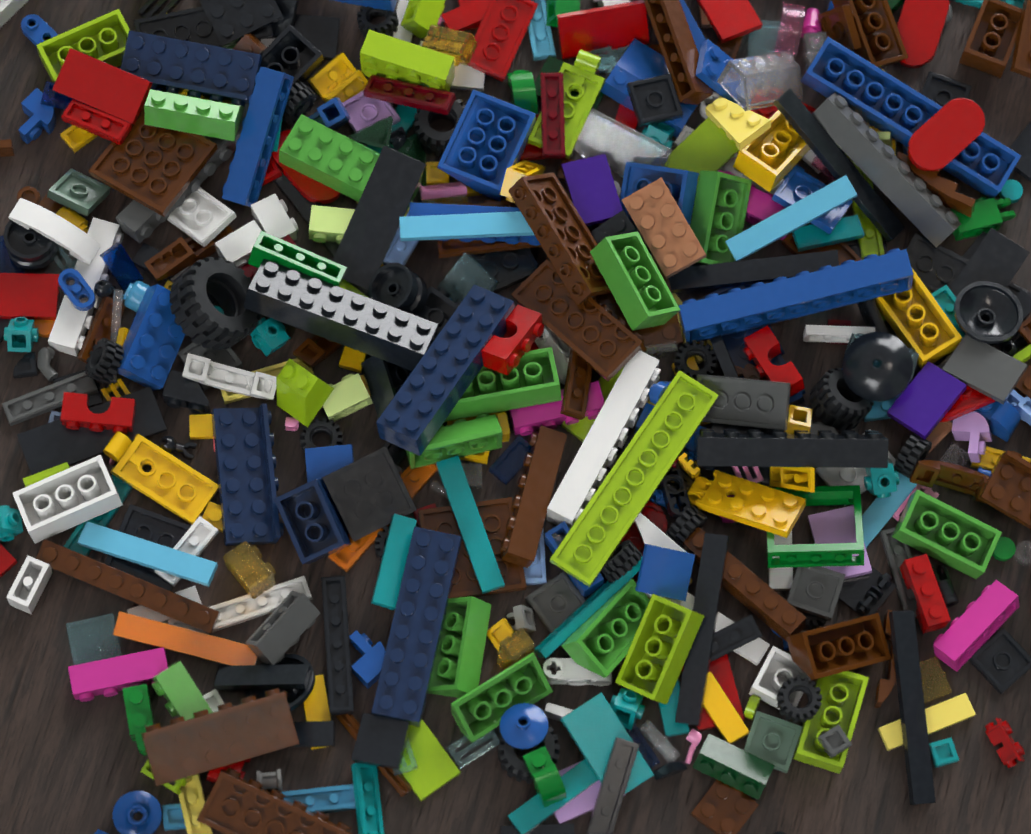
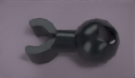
M99 280L94 286V292L100 298L111 296L120 301L124 295L123 291L116 289V286L111 285L107 280Z
M1020 335L1017 340L1009 339L1003 342L1001 351L1013 357L1019 352V348L1027 347L1029 344Z
M164 436L160 439L159 447L170 454L173 452L182 453L185 459L193 460L194 455L189 454L187 449H196V443L188 442L185 445L177 443L172 436Z

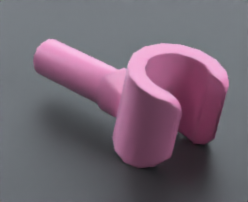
M286 417L285 430L297 431L299 421L294 417Z
M691 729L686 737V740L692 743L685 759L687 764H691L694 751L702 738L701 733L695 729Z

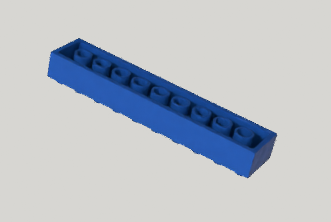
M827 37L800 81L826 98L834 93L842 96L847 101L848 106L854 112L861 115L863 121L880 131H889L894 140L907 148L909 139L915 131L942 108V106L830 37ZM982 132L943 170L988 198H995L1003 188L1021 155Z
M896 248L887 251L884 255L877 256V254H871L864 257L863 260H847L839 266L832 267L827 265L811 273L809 271H802L797 273L795 277H778L770 283L758 282L752 284L750 288L742 290L741 288H734L726 294L718 295L714 293L698 301L689 299L684 301L682 305H678L680 308L679 317L685 341L691 344L692 340H696L697 343L709 340L720 334L725 336L911 290L914 274L907 250Z

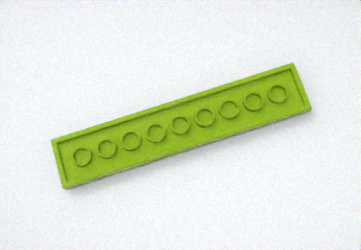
M679 370L550 558V562L590 587L700 426L719 395Z

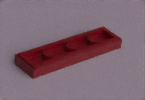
M540 73L542 159H565L563 73Z
M371 75L363 91L364 97L444 115L449 114L456 99L455 93L375 75Z

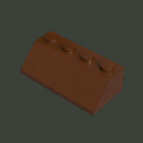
M832 0L834 8L850 4L861 43V48L852 50V52L880 69L908 58L887 0Z
M879 613L786 637L792 661L812 680L891 659Z

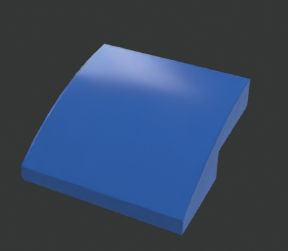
M645 544L635 591L686 601L695 554Z

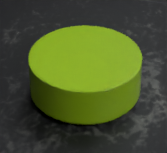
M751 695L744 712L745 718L753 720L761 697Z

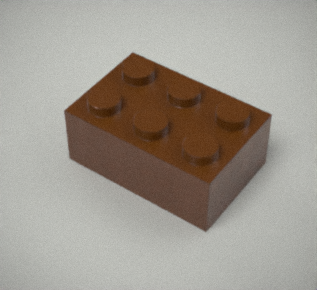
M984 0L959 63L1001 78L1017 39L1022 9L1000 0Z

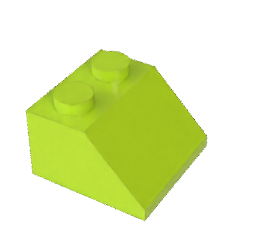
M289 358L276 377L277 406L308 427L334 388Z

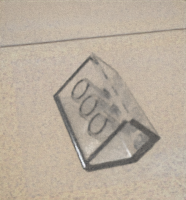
M786 51L729 60L717 80L745 111L775 106L773 102L789 88L800 101L803 98L802 82H800V65Z
M593 108L579 134L575 151L584 158L606 154L610 169L617 172L622 178L624 177L626 161L668 168L672 149Z

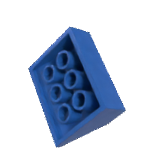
M634 38L606 79L601 92L634 111L626 87L627 83L670 74L664 56ZM680 103L683 112L682 118L663 122L676 129L673 137L678 138L698 105Z
M473 89L437 168L476 192L501 201L503 196L500 195L506 170L519 162L536 123V113Z
M626 161L620 194L622 210L628 213L622 203V199L662 177L690 225L699 173Z

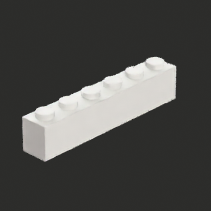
M93 217L87 234L96 240L101 247L90 265L78 259L74 269L81 274L94 292V286L97 281H108L109 275L107 272L109 267L114 266L116 254L114 253L116 248L121 246L124 235L121 233L119 224ZM70 280L68 285H73L75 281ZM95 294V305L90 310L80 311L64 295L48 339L49 346L55 351L77 357L85 341L86 330L90 329L94 316L92 314L94 308L99 307L101 298ZM82 298L80 300L81 303H85L88 301L87 298Z

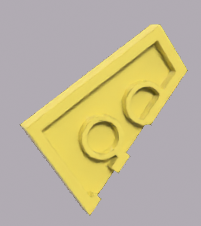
M721 96L705 107L706 115L718 128H722L726 132V136L730 140L733 139L736 142V147L739 150H742L771 128V120Z

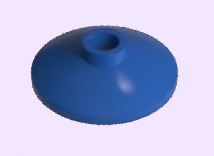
M529 703L516 704L507 709L500 720V733L504 741L510 746L517 749H530L539 745L545 739L548 733V719L545 713L536 705ZM521 720L528 721L526 725L519 724Z
M131 791L124 794L116 802L113 809V822L120 834H153L158 829L162 820V810L158 800L145 791ZM141 813L143 817L141 820L136 821L134 820V815Z

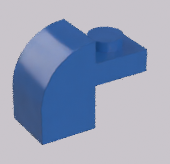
M36 88L21 102L23 112L30 117L18 129L21 139L26 144L36 140L41 135L43 129L51 134L56 125V115L51 100Z
M334 97L316 108L318 111L308 117L332 130L339 129L351 119L338 97Z
M996 401L975 410V412L981 414L986 419L990 432L1006 442L1011 438L1021 419L1016 408L1007 401H1005L1004 405Z
M356 630L349 636V641L362 657L351 666V671L369 689L380 678L385 649L380 641L372 647L373 642L365 633L360 635Z

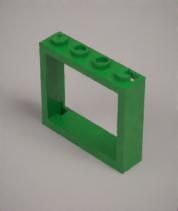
M860 485L815 487V492L774 488L805 498L806 506L854 505L856 543L775 545L774 534L767 532L768 568L864 565Z

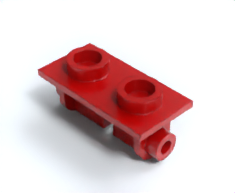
M996 718L995 720L998 724L995 725L991 722L985 725V733L993 746L1002 742L1003 747L996 750L1003 765H1007L1008 769L1017 765L1015 760L1025 761L1022 756L1025 754V751L1018 741L1014 742L1010 734L1013 733V730L1006 720L1002 721L1001 718Z

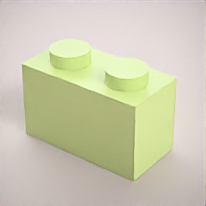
M312 205L309 239L318 243L332 241L340 244L355 209Z
M359 373L355 375L348 374L340 382L334 385L328 384L334 389L323 404V408L329 420L336 422L373 404Z

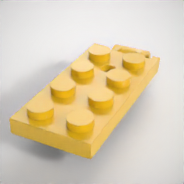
M117 431L103 450L105 455L118 462L110 471L111 474L191 525L202 514L209 501H211L219 489L218 484L140 434H137L132 442L126 435ZM147 464L152 469L149 472H145L142 467Z
M715 470L713 473V481L702 476L697 477L687 492L690 504L697 506L700 510L788 538L806 506L805 498Z

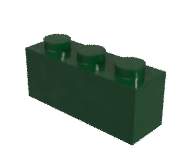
M708 734L692 768L759 800L775 765Z

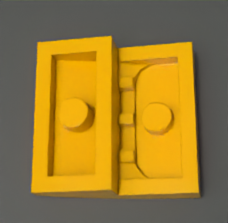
M343 52L307 80L325 102L338 97L342 103L364 91L368 83L363 73L355 69Z

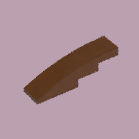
M898 152L897 157L909 165L911 172L925 182L929 191L942 200V204L971 218L976 199L958 193V184L940 177V170L935 172L920 170L912 164L908 155Z
M229 225L226 226L205 247L190 236L185 240L181 236L144 264L155 279L160 281L215 253V242L234 231Z

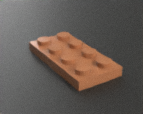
M662 177L622 199V203L666 279L707 257Z

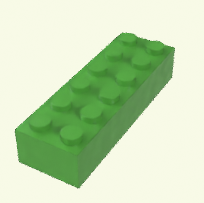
M301 114L279 149V162L359 202L380 153ZM422 176L419 180V183L415 189V192L410 202L413 201L421 187Z
M552 347L525 352L518 366L513 368L508 376L483 366L444 422L561 401L560 383Z

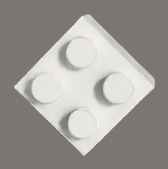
M773 646L749 694L761 697V701L777 708L776 697L785 681L787 682L791 677L795 679L796 676H801L802 679L808 677V681L811 678L792 661L790 654ZM795 691L790 695V702L794 707H797L804 692Z

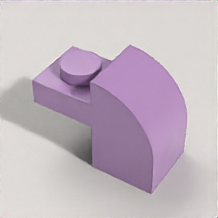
M973 411L953 420L952 433L955 441H969L968 455L971 463H980L981 455H985L986 442H992V435L986 419L981 414Z

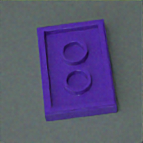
M606 154L561 164L571 202L586 226L606 222L622 211Z
M928 361L887 411V416L926 440L967 389V385Z

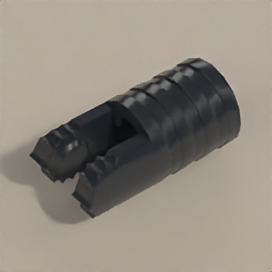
M939 565L937 569L932 567L946 608L955 606L959 603L946 566Z

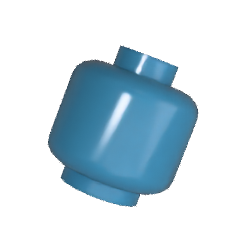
M136 281L134 284L130 282L122 297L125 300V307L137 313L147 287L150 286L142 281Z

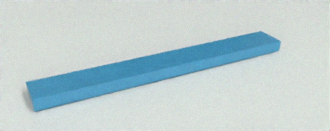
M353 784L281 792L285 795V800L291 803L297 800L307 805L306 810L314 814L316 811L330 813L356 810ZM181 804L162 805L164 830L186 829Z

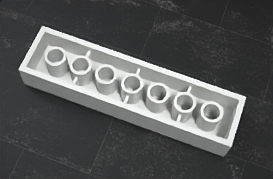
M639 350L626 363L547 507V521L555 525L565 521L569 529L572 528L595 494L596 487L599 488L606 478L607 467L612 468L618 452L617 448L624 446L628 438V428L633 429L639 417V408L643 409L649 399L648 393L651 386L658 383L661 369H659L660 360Z

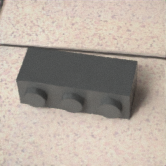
M291 591L245 643L263 663L275 665L284 658V653L300 640L302 633L314 625L320 612L304 593Z

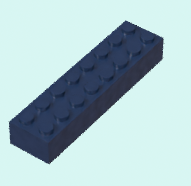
M475 284L377 420V428L381 439L421 456L483 367L481 350L493 335L503 338L506 334V318L515 308L513 300Z
M414 527L372 708V715L410 721L411 725L420 727L460 552L461 536Z

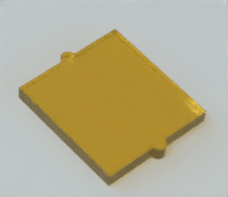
M936 656L920 662L924 704L952 693L945 677L946 672H943Z

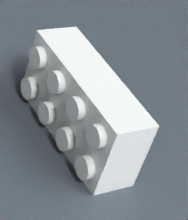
M101 455L12 493L27 531L35 544L123 505Z

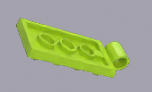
M582 49L578 52L574 66L563 62L559 73H563L565 158L570 159L605 82V78L595 75L602 57ZM571 91H577L579 95L573 97L570 93ZM541 112L528 138L529 144L542 148Z

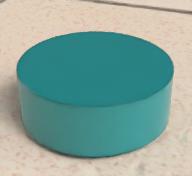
M1010 179L1006 181L999 195L1001 199L1010 198L1011 203H1015L1021 198L1023 187L1018 181Z

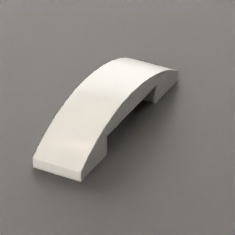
M22 198L19 199L8 217L28 230L31 228L69 250L70 255L87 265H90L101 247L96 240L69 221Z
M190 353L187 354L183 377L241 395L267 400L274 399L276 376L257 371L254 373L212 362L209 358Z

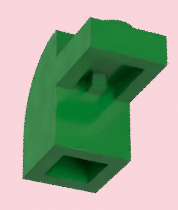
M515 70L513 73H507L512 104L538 114L537 96L532 72H529V70Z
M545 746L523 756L544 808L567 798L560 774Z

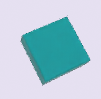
M952 737L929 743L930 755L935 768L959 761Z

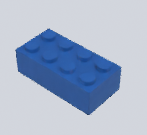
M159 284L147 287L123 344L122 350H124V353L122 354L123 360L120 361L121 366L117 368L118 374L146 388L150 386L152 391L163 388L185 336L182 332V327L175 322V314L171 312L170 293L172 292Z

